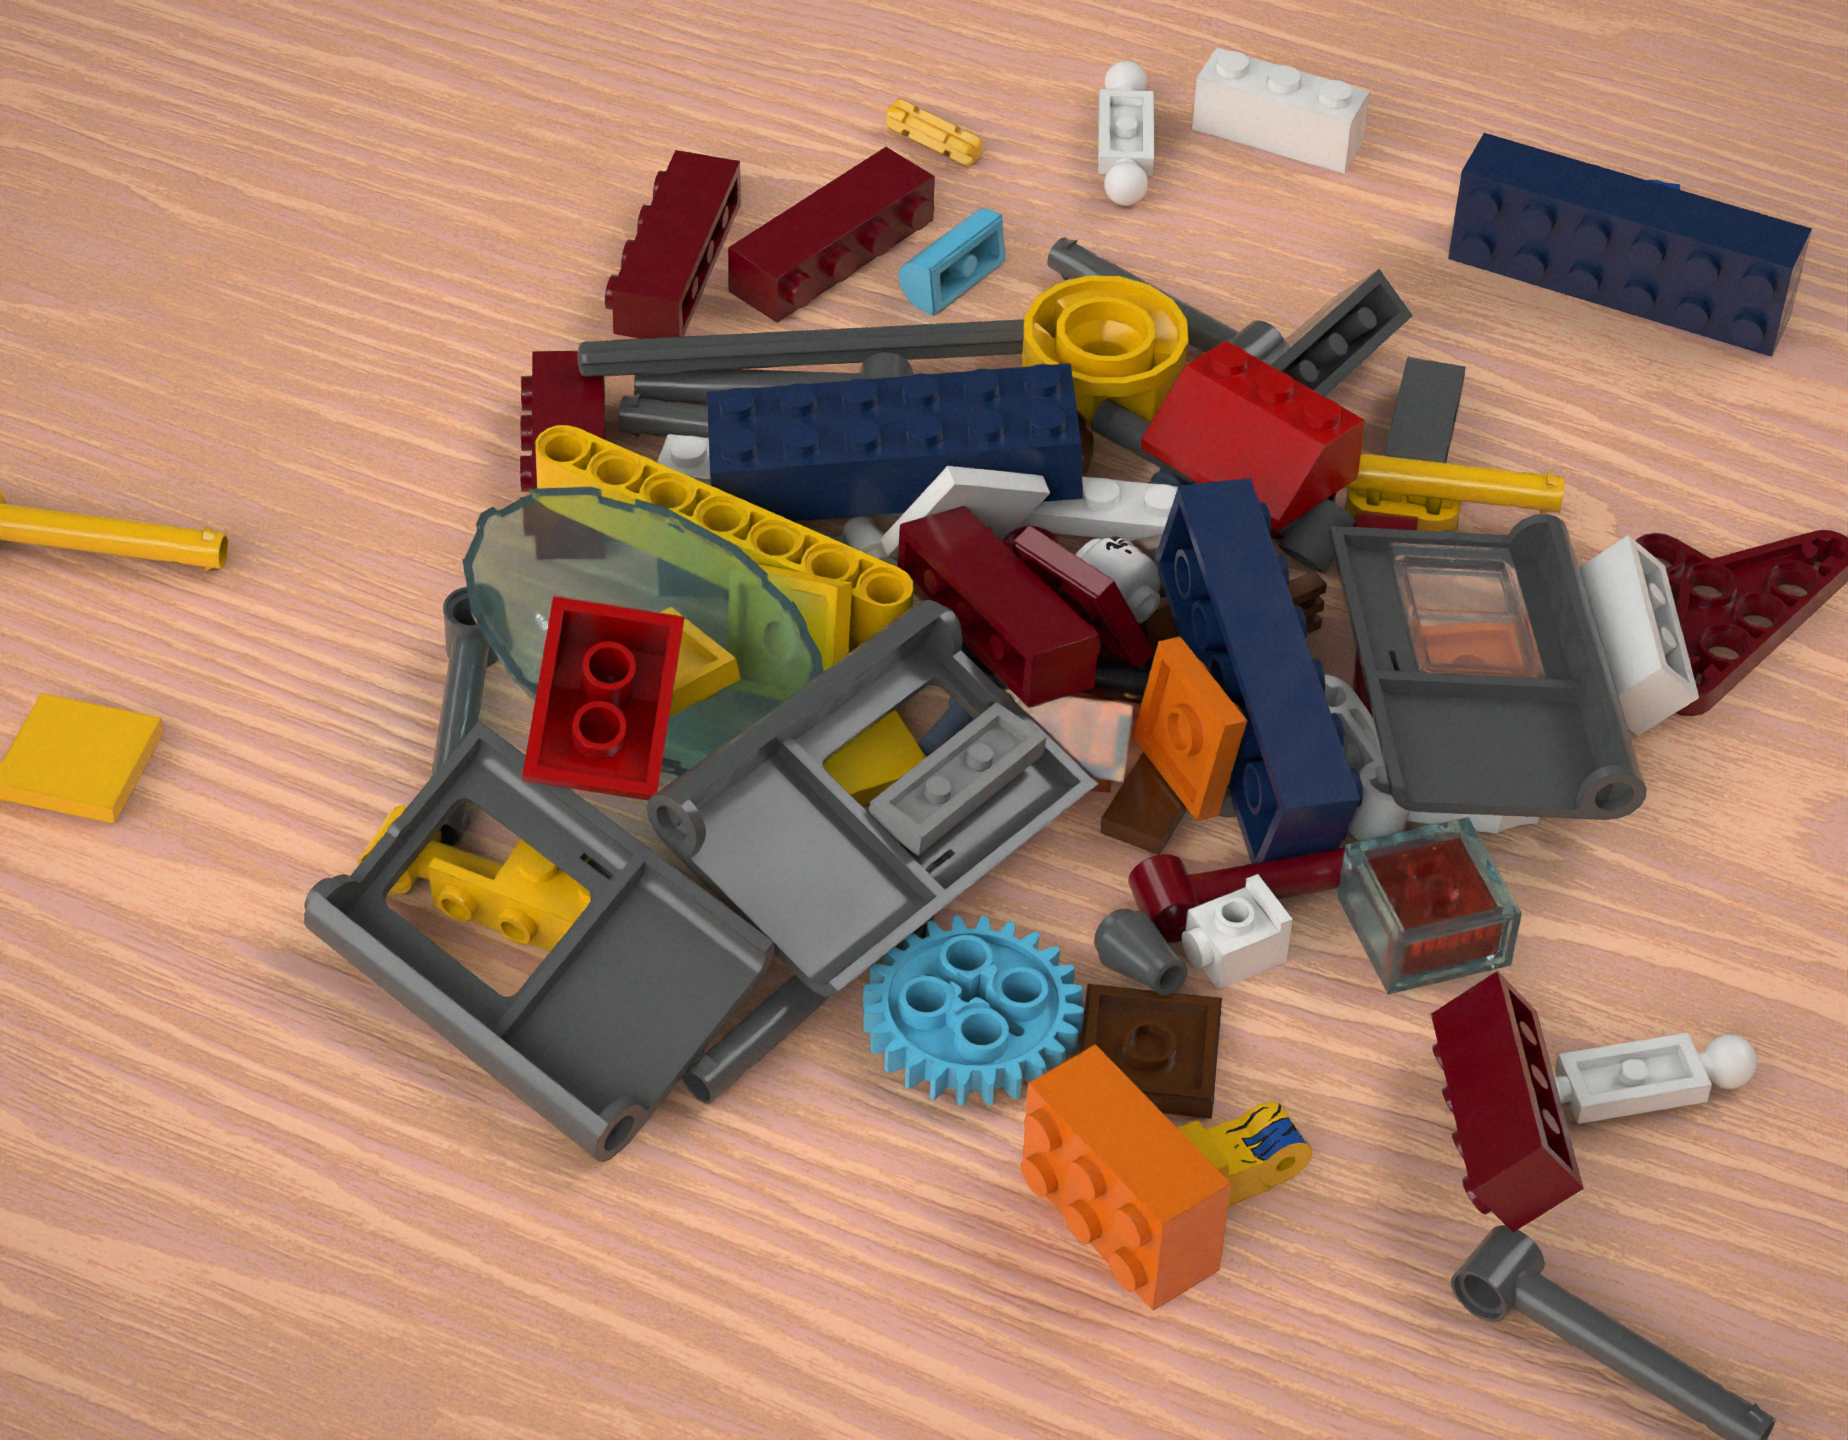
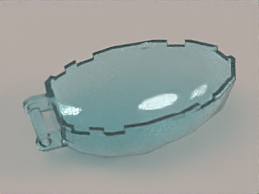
M593 487L529 489V496H525L499 511L491 507L480 514L476 523L477 532L464 560L462 559L472 617L513 682L534 704L553 596L658 613L672 607L736 658L741 676L740 680L718 691L712 698L697 702L669 717L659 787H665L823 672L822 657L818 647L807 631L806 621L794 601L790 602L768 580V573L738 546L664 506L636 499L635 505L603 497L602 490Z

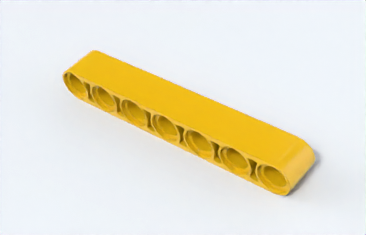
M557 425L540 433L535 441L538 494L544 502L731 586L733 581V565L744 562H753L852 582L849 638L857 642L864 643L913 607V580L907 572L899 567L577 427Z

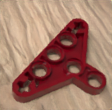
M1818 530L1713 559L1667 534L1649 533L1636 539V542L1654 557L1667 560L1672 565L1666 568L1694 679L1696 680L1698 672L1702 675L1700 685L1696 683L1699 698L1676 713L1684 716H1697L1709 711L1847 583L1848 537L1836 531ZM1815 561L1821 563L1818 571L1814 568ZM1783 584L1796 585L1803 588L1807 594L1803 596L1789 595L1781 591L1778 586ZM1696 586H1709L1721 592L1722 596L1716 598L1704 597L1697 594L1693 588ZM1750 615L1762 616L1769 619L1773 626L1766 628L1756 627L1745 621L1744 617ZM1713 647H1726L1735 651L1739 657L1731 660L1721 659L1714 656L1709 649Z

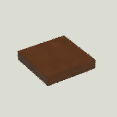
M1087 984L1080 1053L1096 1044L1162 1113L1212 1119L1222 998L1181 993L1162 996L1152 990Z

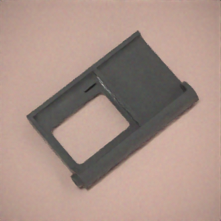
M923 600L917 603L648 800L647 812L649 820L662 841L733 912L771 939L775 945L774 954L807 987L824 997L834 996L1098 785L1013 702L1006 691L999 688L961 651L963 639L959 619L951 609L931 600ZM928 685H937L944 689L973 719H976L998 702L1047 736L1044 754L919 856L912 851L904 849L823 767L824 762ZM945 856H947V857L949 858V859H947V860H945V859L942 860L939 864H937L934 868H932L929 872H927V870H929L931 867H933L936 863H938V862H939L941 859H943Z
M478 721L403 813L392 822L384 836L351 876L341 874L333 878H325L313 886L304 903V924L308 930L594 1159L605 1162L612 1159L630 1143L758 984L773 960L775 945L771 939L570 788L522 781L526 755L481 721ZM464 803L477 805L587 889L591 896L590 903L520 990L510 997L498 994L389 908L386 902L387 894L456 809Z

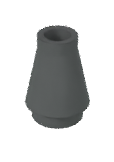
M1118 909L1106 916L1098 926L1094 937V945L1098 951L1099 959L1105 967L1152 988L1162 996L1173 994L1183 985L1188 972L1186 964L1176 956L1146 913L1130 909Z

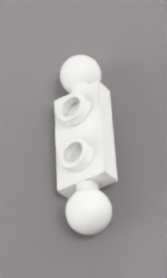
M1124 60L1115 63L1109 68L1104 80L1105 89H1099L1098 174H1106L1104 189L1112 202L1121 206H1131L1143 199L1148 189L1147 176H1153L1154 91H1146L1147 76L1144 69L1133 61Z
M1687 1032L1558 1054L1555 1067L1556 1076L1554 1075L1561 1104L1569 1103L1577 1124L1708 1102L1712 1087L1711 1082L1725 1089L1740 1088L1747 1084L1755 1075L1758 1059L1753 1046L1746 1039L1733 1034L1716 1037L1706 1046L1704 1052L1697 1053Z

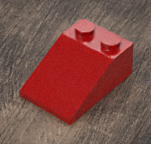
M553 596L522 781L647 801L658 792L685 617Z

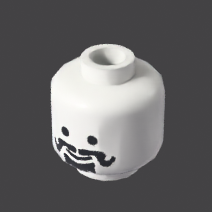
M1119 536L1104 539L1097 538L1086 543L1076 553V556L1115 581L1138 623L1144 622L1155 612L1160 602L1158 592L1161 587L1157 564L1130 541Z

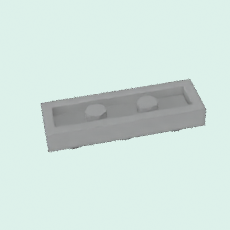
M996 702L870 801L868 813L896 841L919 856L1044 754L1047 736Z

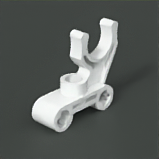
M1325 674L1324 694L1330 712L1336 713L1342 722L1344 731L1343 750L1349 768H1355L1358 771L1362 782V803L1360 807L1356 808L1348 826L1349 832L1357 840L1366 844L1400 838L1403 836L1407 821L1494 834L1519 825L1539 823L1541 817L1414 812L1405 810L1397 805L1391 794L1372 715L1345 681Z

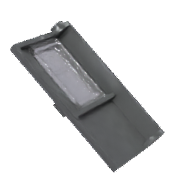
M1548 514L1532 515L1517 523L1509 535L1457 533L1452 530L1436 532L1330 526V539L1392 797L1397 805L1405 810L1414 812L1595 820L1619 819L1630 815L1642 805L1646 799V785L1569 531L1564 521Z

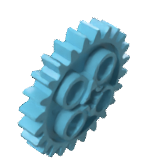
M959 915L953 917L952 930L944 932L932 920L927 921L926 938L921 939L914 933H911L902 941V950L894 947L883 956V964H873L870 966V981L863 988V1031L870 1033V1051L872 1054L885 1053L884 1070L887 1073L905 1068L906 1088L910 1089L923 1080L930 1082V1099L936 1100L946 1088L955 1090L958 1105L965 1104L970 1091H979L986 1105H993L995 1090L1001 1088L1014 1100H1018L1021 1098V1084L1023 1080H1026L1028 1083L1045 1074L1046 1069L1050 1071L1064 1063L1065 1054H1075L1077 1051L1078 1033H1082L1084 1008L1081 1007L1083 988L1081 985L1074 984V966L1059 965L1060 948L1057 946L1038 951L1040 933L1036 931L1026 935L1021 940L1014 937L1015 922L1013 921L1007 922L999 932L990 930L988 916L984 915L979 919L975 929H967Z

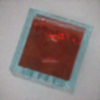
M1469 817L1345 845L1337 898L1388 995L1511 966L1522 912Z

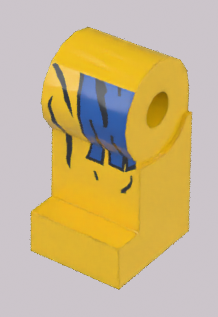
M1277 1102L1259 1104L1249 1109L1239 1118L1204 1129L1199 1120L1177 1127L1231 1182L1228 1206L1271 1190V1187L1295 1177L1310 1162L1313 1154L1312 1147L1284 1106Z

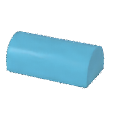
M986 208L976 210L905 263L899 271V283L906 298L916 307L934 316L1004 263L1006 259L1002 214Z

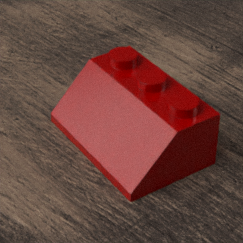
M1226 340L1185 365L1142 436L1140 448L1199 484L1251 478L1259 502H1265L1268 506L1271 516V527L1278 531L1358 479L1365 420L1340 406L1335 401L1324 397L1296 381L1288 374L1275 369Z

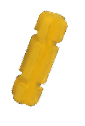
M897 99L893 106L888 107L886 125L890 130L906 136L909 132V139L943 156L951 153L949 158L965 167H971L976 160L981 158L983 141L979 136L967 130H962L960 134L959 126L924 109H921L920 113H918L919 107L904 99Z

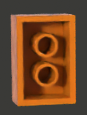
M1096 1044L1028 1083L1026 1117L1024 1118L1023 1160L1021 1162L1023 1177L1029 1188L1037 1196H1046L1065 1216L1066 1223L1073 1235L1083 1244L1090 1243L1109 1263L1113 1276L1125 1290L1129 1292L1135 1291L1154 1311L1220 1270L1231 1182Z

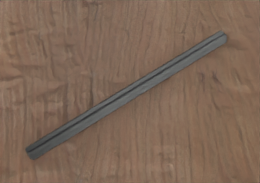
M1024 319L585 341L578 346L577 363L582 376L601 377L863 363L868 357L883 352L900 355L906 360L1022 354Z

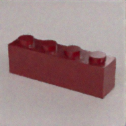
M884 147L728 247L729 292L778 323L796 310L807 306L811 300L832 286L846 280L852 273L876 257L884 255L890 248L914 232L926 227L933 220L935 209V176L888 147Z
M675 150L667 170L658 171L654 182L651 205L644 204L642 206L635 240L628 239L626 241L619 275H611L607 283L605 307L613 312V334L639 339L683 337L741 205L740 161Z
M532 351V376H521L522 411H532V415H521L520 417L521 450L532 451L530 456H520L521 492H531V497H520L521 534L532 533L534 558L607 556V530L544 502L539 496L537 490L535 441L540 433L557 425L577 427L606 440L605 376H582L577 363V351Z
M965 506L900 524L897 567L907 572L913 580V593L921 601L931 600L951 609L961 624L963 643L1028 708L1094 688L1097 659L1101 653L1099 634L1055 590H1052L1038 577L1023 559L1016 556L989 527L985 526Z
M1496 971L1431 1013L1437 1043L1432 1046V1050L1446 1078L1447 1086L1442 1089V1094L1447 1106L1454 1114L1457 1130L1452 1133V1139L1466 1166L1467 1176L1462 1179L1465 1192L1473 1205L1482 1214L1487 1215L1493 1212L1514 1233L1583 1190L1584 1187L1538 1013L1501 973Z

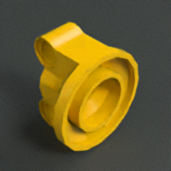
M1091 275L1059 282L1035 297L1024 315L1021 367L1039 364L1071 363L1077 411L1086 419V425L1091 426L1095 412L1106 399H1111L1142 416L1146 421L1152 422L1186 365L1189 342L1187 319L1173 299L1146 283L1121 276Z

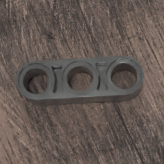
M1407 357L1384 456L1447 462L1466 366Z

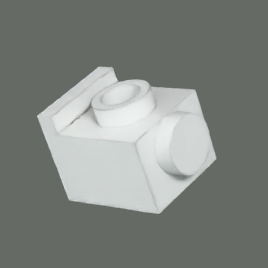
M1256 874L1246 878L1245 888L1188 910L1186 931L1182 933L1183 950L1190 964L1196 969L1202 968L1217 990H1220L1287 963L1293 919L1261 877Z

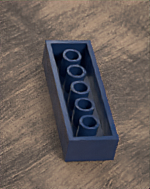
M1483 133L1461 172L1448 259L1772 357L1792 315L1812 228Z
M1071 363L1039 364L1030 367L991 370L977 369L940 374H915L912 376L876 379L859 378L850 381L812 384L796 383L786 386L748 389L733 388L730 390L707 392L711 486L791 521L904 513L947 466L1040 475L1044 477L1050 494L1042 502L1083 499L1082 448Z
M1251 478L1178 486L1154 561L1158 567V574L1178 636H1181L1196 657L1207 666L1211 676L1231 701L1239 706L1247 720L1245 733L1240 743L1228 788L1232 795V804L1251 863H1258L1339 848L1341 842L1345 841L1347 837V829L1356 808L1361 806L1363 788L1358 771L1355 768H1349L1343 750L1344 731L1342 722L1336 713L1330 712L1324 694L1325 674L1322 664L1318 659H1312L1306 641L1307 623L1304 611L1300 606H1294L1288 589L1289 570L1287 561L1283 554L1276 553L1270 536L1271 516L1268 506L1265 502H1259Z

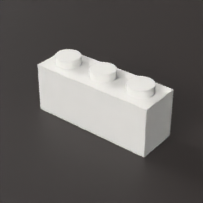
M1216 48L1197 76L1192 130L1345 174L1363 144L1370 91L1350 86L1343 81L1329 80L1301 72L1291 66L1277 65L1252 58L1238 51Z
M1627 535L1579 568L1628 729L1637 736H1640L1697 700L1699 695L1665 565Z

